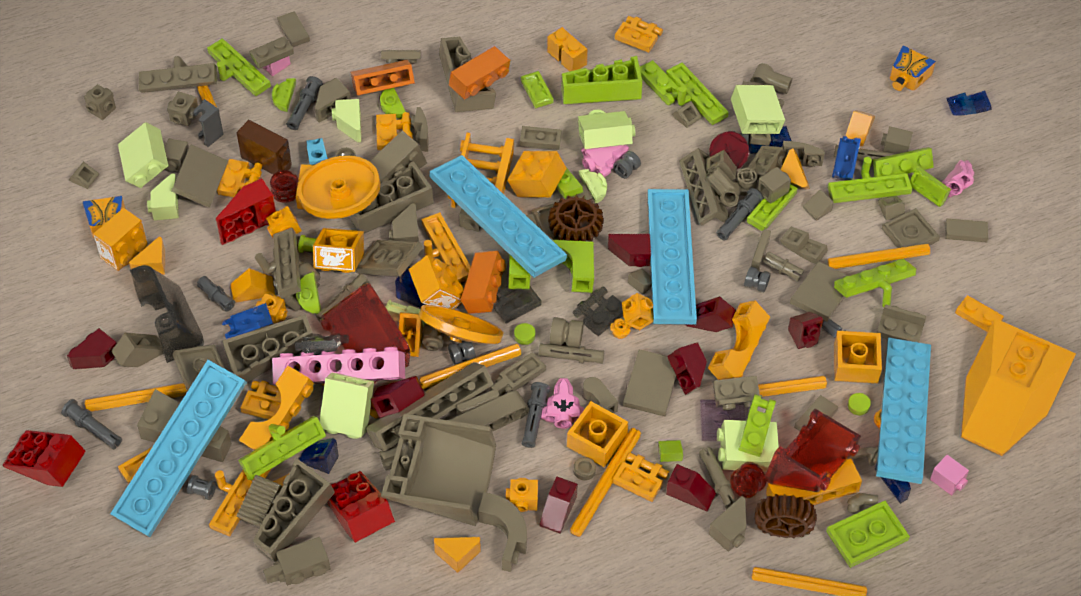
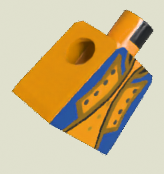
M903 45L891 71L890 79L894 81L892 83L893 88L897 91H901L904 87L916 90L933 74L936 61Z
M122 196L83 201L92 235L122 208H125Z

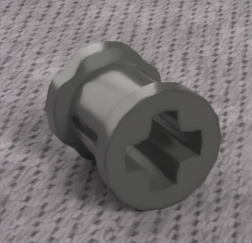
M192 475L188 483L187 493H195L204 496L206 500H211L216 490V481L211 480L209 482L200 479L197 475Z

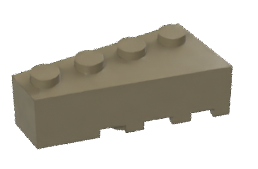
M461 37L441 38L439 57L455 112L493 109L496 92L490 86L483 88L475 96H470L465 100L449 86L451 72L472 60Z
M401 131L369 161L376 167L381 183L384 181L388 182L394 178V174L398 171H404L412 161L415 162L419 169L427 164L419 144L404 131Z
M412 161L404 171L400 170L394 174V178L388 182H382L375 200L362 211L351 215V222L357 231L367 233L392 222L411 203H416V211L434 204L432 187L415 162Z
M305 314L222 341L232 373L248 383L273 368L272 358H279L282 353H292L294 356L304 350L306 344L313 339V334Z
M155 389L137 424L141 439L155 443L180 403ZM220 426L201 456L223 462L232 444L229 431Z
M297 458L293 463L291 472L283 482L284 485L279 495H276L269 514L265 516L253 539L258 550L274 562L277 561L276 552L288 548L335 493L331 483Z

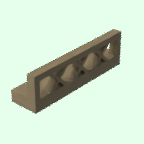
M697 148L679 161L698 223L703 226L714 218L725 222L729 218L727 208L722 204L718 193L704 179L705 174L708 172L706 167L709 155ZM694 159L695 162L692 170L688 169L687 163ZM697 174L700 178L697 185H693L694 177ZM703 190L705 194L702 201H699L698 195ZM705 206H708L710 213L703 217Z

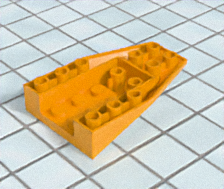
M994 318L965 379L961 438L1003 456L1048 415L1076 353Z

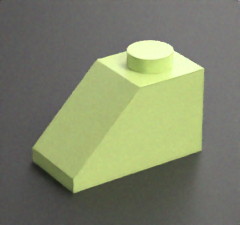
M359 99L335 100L336 108H332V120H336L339 130L357 143L361 142Z
M170 174L151 191V200H147V208L149 213L152 212L154 220L179 218L178 194L172 192L176 181L175 174Z

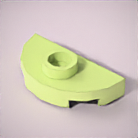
M589 169L579 170V176L590 191L595 203L602 201L607 193V182L601 173L590 172Z

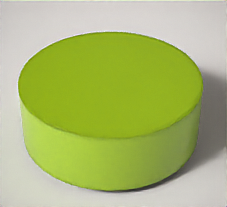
M528 323L517 325L514 330L515 341L521 345L531 344L535 340V328Z
M863 393L851 395L848 401L849 411L859 416L866 414L871 404L869 397Z

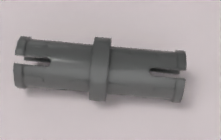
M203 276L198 280L197 287L204 291L211 301L218 303L225 311L228 312L235 306V301L224 292V289L214 284L207 276Z

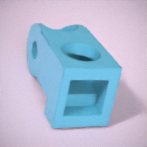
M323 138L306 140L310 165H315L327 159Z

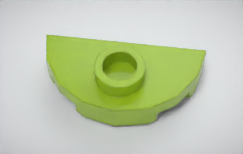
M288 78L285 82L279 85L276 84L272 90V101L281 111L288 112L296 86V78Z
M395 88L385 89L382 92L380 104L385 114H396L398 119L402 118V114L406 111Z
M313 271L306 274L300 280L301 291L296 293V297L304 310L317 314L321 311L315 272Z

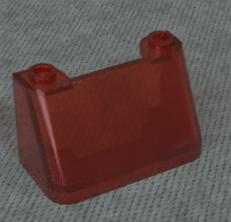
M370 283L360 286L322 314L320 323L324 331H329L331 334L335 333L344 350H355V353H363V349L374 348L376 352H383L386 347H397V351L405 353V368L409 366V345ZM383 358L377 362L378 369L384 366ZM359 360L356 364L358 371L363 367L362 360Z
M814 409L809 415L810 419L807 426H802L799 435L786 449L780 446L775 451L764 480L776 486L812 492H820L821 489L825 491L834 474L850 456L855 457L859 451L860 445H858L861 435L819 410Z

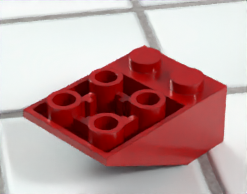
M262 178L243 186L215 218L221 245L233 242L241 236L269 225L266 218L276 212L273 194Z
M26 430L20 436L18 443L8 454L2 466L43 484L63 487L86 450L72 435Z
M361 471L352 473L347 478L331 484L335 493L327 503L345 532L355 543L395 522L388 500L382 498L379 490Z

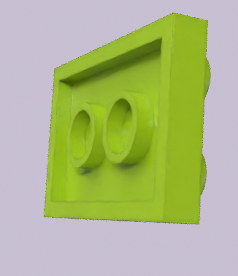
M886 500L828 526L826 530L850 568L907 542L910 538Z

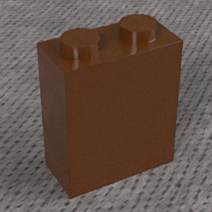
M248 119L236 132L241 158L254 165L255 163H260L263 170L281 178L292 166L288 139Z

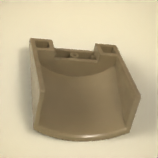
M404 414L398 433L400 439L390 474L385 479L381 493L382 498L476 526L483 494L488 491L496 451V442L491 427Z

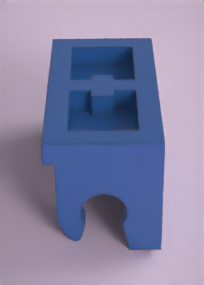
M847 136L840 138L832 178L842 180L853 179L861 139H849Z
M266 303L230 316L231 318L224 320L222 325H229L231 329L225 334L226 339L273 324Z

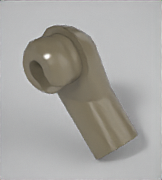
M858 493L848 499L847 510L858 513L860 505L874 506L878 503V495Z

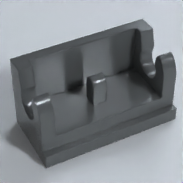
M204 99L194 109L193 114L196 116L199 112H202L199 122L202 124L203 130L199 132L198 137L201 139L204 136V145L209 147L224 133L219 109Z

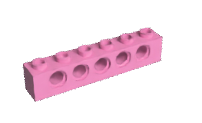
M386 347L383 352H376L374 348L363 349V353H355V350H342V354H335V351H322L321 355H314V352H302L301 356L293 357L292 353H282L279 358H272L273 384L275 385L287 365L294 369L298 363L300 364L299 372L310 378L314 384L325 383V378L332 372L370 381L405 379V353L397 351V347ZM383 358L384 366L378 369L377 362ZM359 360H362L363 367L358 371L356 364ZM338 361H341L342 368L337 372L335 365ZM320 362L321 369L316 373L315 365Z

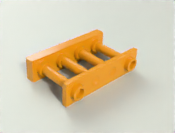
M467 132L465 140H461V155L475 168L496 171L498 173L497 177L487 179L504 194L514 154V139L506 138L505 145H501V147L471 143V133ZM470 151L499 155L501 161L495 163L468 159ZM448 195V199H451V207L456 208L457 203Z

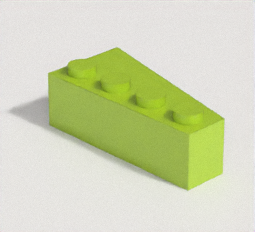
M633 56L630 60L624 62L622 59L616 60L614 64L607 66L599 64L591 70L582 68L562 73L561 92L563 104L641 99L642 77L638 57Z

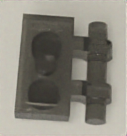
M507 286L501 290L498 289L496 295L498 303L494 304V309L504 323L507 324L541 306V299L531 286L529 289H508Z
M604 286L599 290H594L586 301H581L577 304V308L573 311L574 316L577 318L582 314L586 316L583 319L584 325L598 337L610 327L611 323H614L616 319H620L623 316L622 302L614 295L608 299L603 297L608 293ZM597 303L599 307L593 311L590 307Z
M332 333L329 336L314 334L311 337H302L295 341L296 351L303 350L304 353L317 352V349H324V352H334L344 343H349V336L341 335L340 333Z

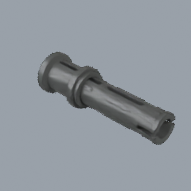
M309 76L306 80L305 88L300 91V100L286 123L287 127L291 130H298L310 104L317 99V93L323 82L315 76Z
M750 188L747 191L746 197L737 203L736 210L717 230V236L721 240L726 241L743 219L749 216L754 208L764 199L763 195L758 190Z
M542 382L532 383L531 399L527 402L529 413L522 445L528 448H534L536 445L542 408L547 405L546 397L551 389L549 385Z
M75 399L69 400L62 408L61 414L64 417H69L75 421L77 427L86 428L113 450L121 444L122 438L92 417L91 411L83 409Z

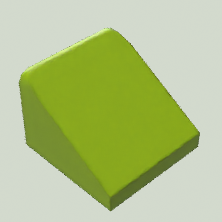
M681 440L658 441L660 462L683 460Z

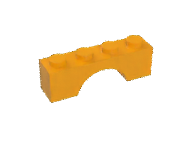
M756 300L739 304L732 318L736 328L735 346L733 349L715 352L708 366V369L718 380L740 378L743 376V372L751 360L759 339L766 329L770 316Z
M288 365L276 382L281 393V405L278 412L267 421L250 422L239 439L241 443L253 451L273 440L269 431L271 424L284 426L285 432H287L289 422L293 416L298 415L302 402L313 391V381Z

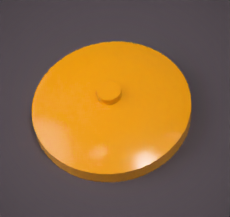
M337 156L315 164L302 176L298 184V196L303 208L316 217L326 219L343 218L356 214L368 207L377 197L381 182L376 167L368 160L357 156Z
M423 305L419 312L421 320L437 331L450 336V339L455 342L462 343V341L479 344H498L501 342L504 334L494 324L455 309Z

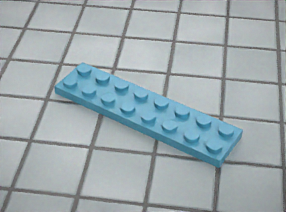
M463 155L430 171L429 177L533 278L566 261L567 254Z
M648 189L653 324H696L689 190Z
M888 338L876 470L877 477L918 484L922 483L931 356L930 344Z
M207 360L110 514L146 536L151 537L247 382L212 361Z

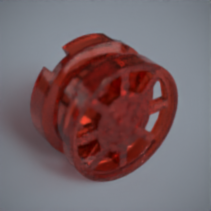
M282 170L276 172L271 177V193L275 200L288 203L296 199L299 182L296 174H292V171Z
M746 462L741 465L730 477L733 490L744 498L755 496L765 488L767 482L764 471L752 462Z

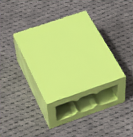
M736 85L731 96V102L742 134H780L785 118L774 86Z
M625 111L578 116L579 136L585 149L633 144L632 137L635 136L634 124L632 125L631 118L627 117Z
M147 122L143 123L118 144L125 181L142 188L168 167L161 130Z
M333 372L325 378L320 424L322 428L330 434L342 433L346 434L349 438H361L367 432L366 427L369 422L374 381Z
M724 420L721 428L717 430V441L721 442L718 460L722 462V470L775 472L780 463L777 422H770L762 454L758 457L738 450L746 421Z

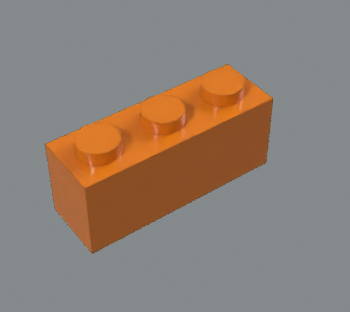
M494 46L453 70L450 74L449 86L464 100L470 96H475L480 90L491 86L496 80L506 77L509 73L511 60Z
M408 60L351 72L353 88L357 95L415 83L412 65Z
M498 251L474 254L461 297V301L468 314L492 312L493 305L497 300L498 288L501 286L502 274L506 269L505 260L501 258Z

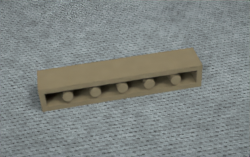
M473 362L425 391L424 397L398 413L382 417L367 426L366 431L374 447L385 452L398 444L400 439L398 433L404 414L438 419L455 409L456 405L468 401L494 384L486 367Z

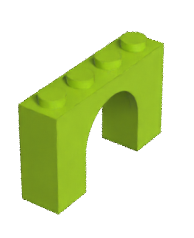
M552 240L567 254L566 261L562 262V264L567 266L571 272V292L592 293L594 284V242ZM509 254L508 289L529 290L531 275Z

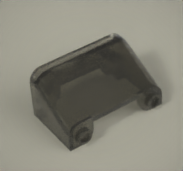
M142 265L130 269L141 307L145 306V304H150L155 311L164 307L167 310L166 313L161 314L155 320V327L166 362L174 360L173 352L175 350L203 346V335L180 286L150 266Z

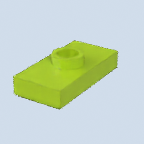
M539 71L521 76V82L535 109L553 103L554 99Z
M566 169L556 187L565 199L568 195L572 197L583 192V186Z
M920 167L915 169L910 179L913 189L939 207L943 206L951 191L949 187Z

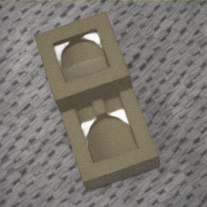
M792 226L780 239V242L789 250L814 264H817L828 251L827 245L809 239L808 232Z

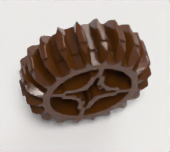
M577 194L574 198L568 195L566 200L560 198L559 202H554L553 208L549 211V229L553 231V236L558 237L559 240L592 242L593 238H598L599 233L603 229L604 218L602 209H599L598 203L593 204L592 198L586 200L585 195L582 198H578Z
M775 494L774 497L767 496L766 499H761L757 503L754 519L757 528L762 530V533H769L770 536L795 539V537L802 538L804 535H809L814 530L817 514L814 505L809 500H803V497L787 496L786 494L779 496Z

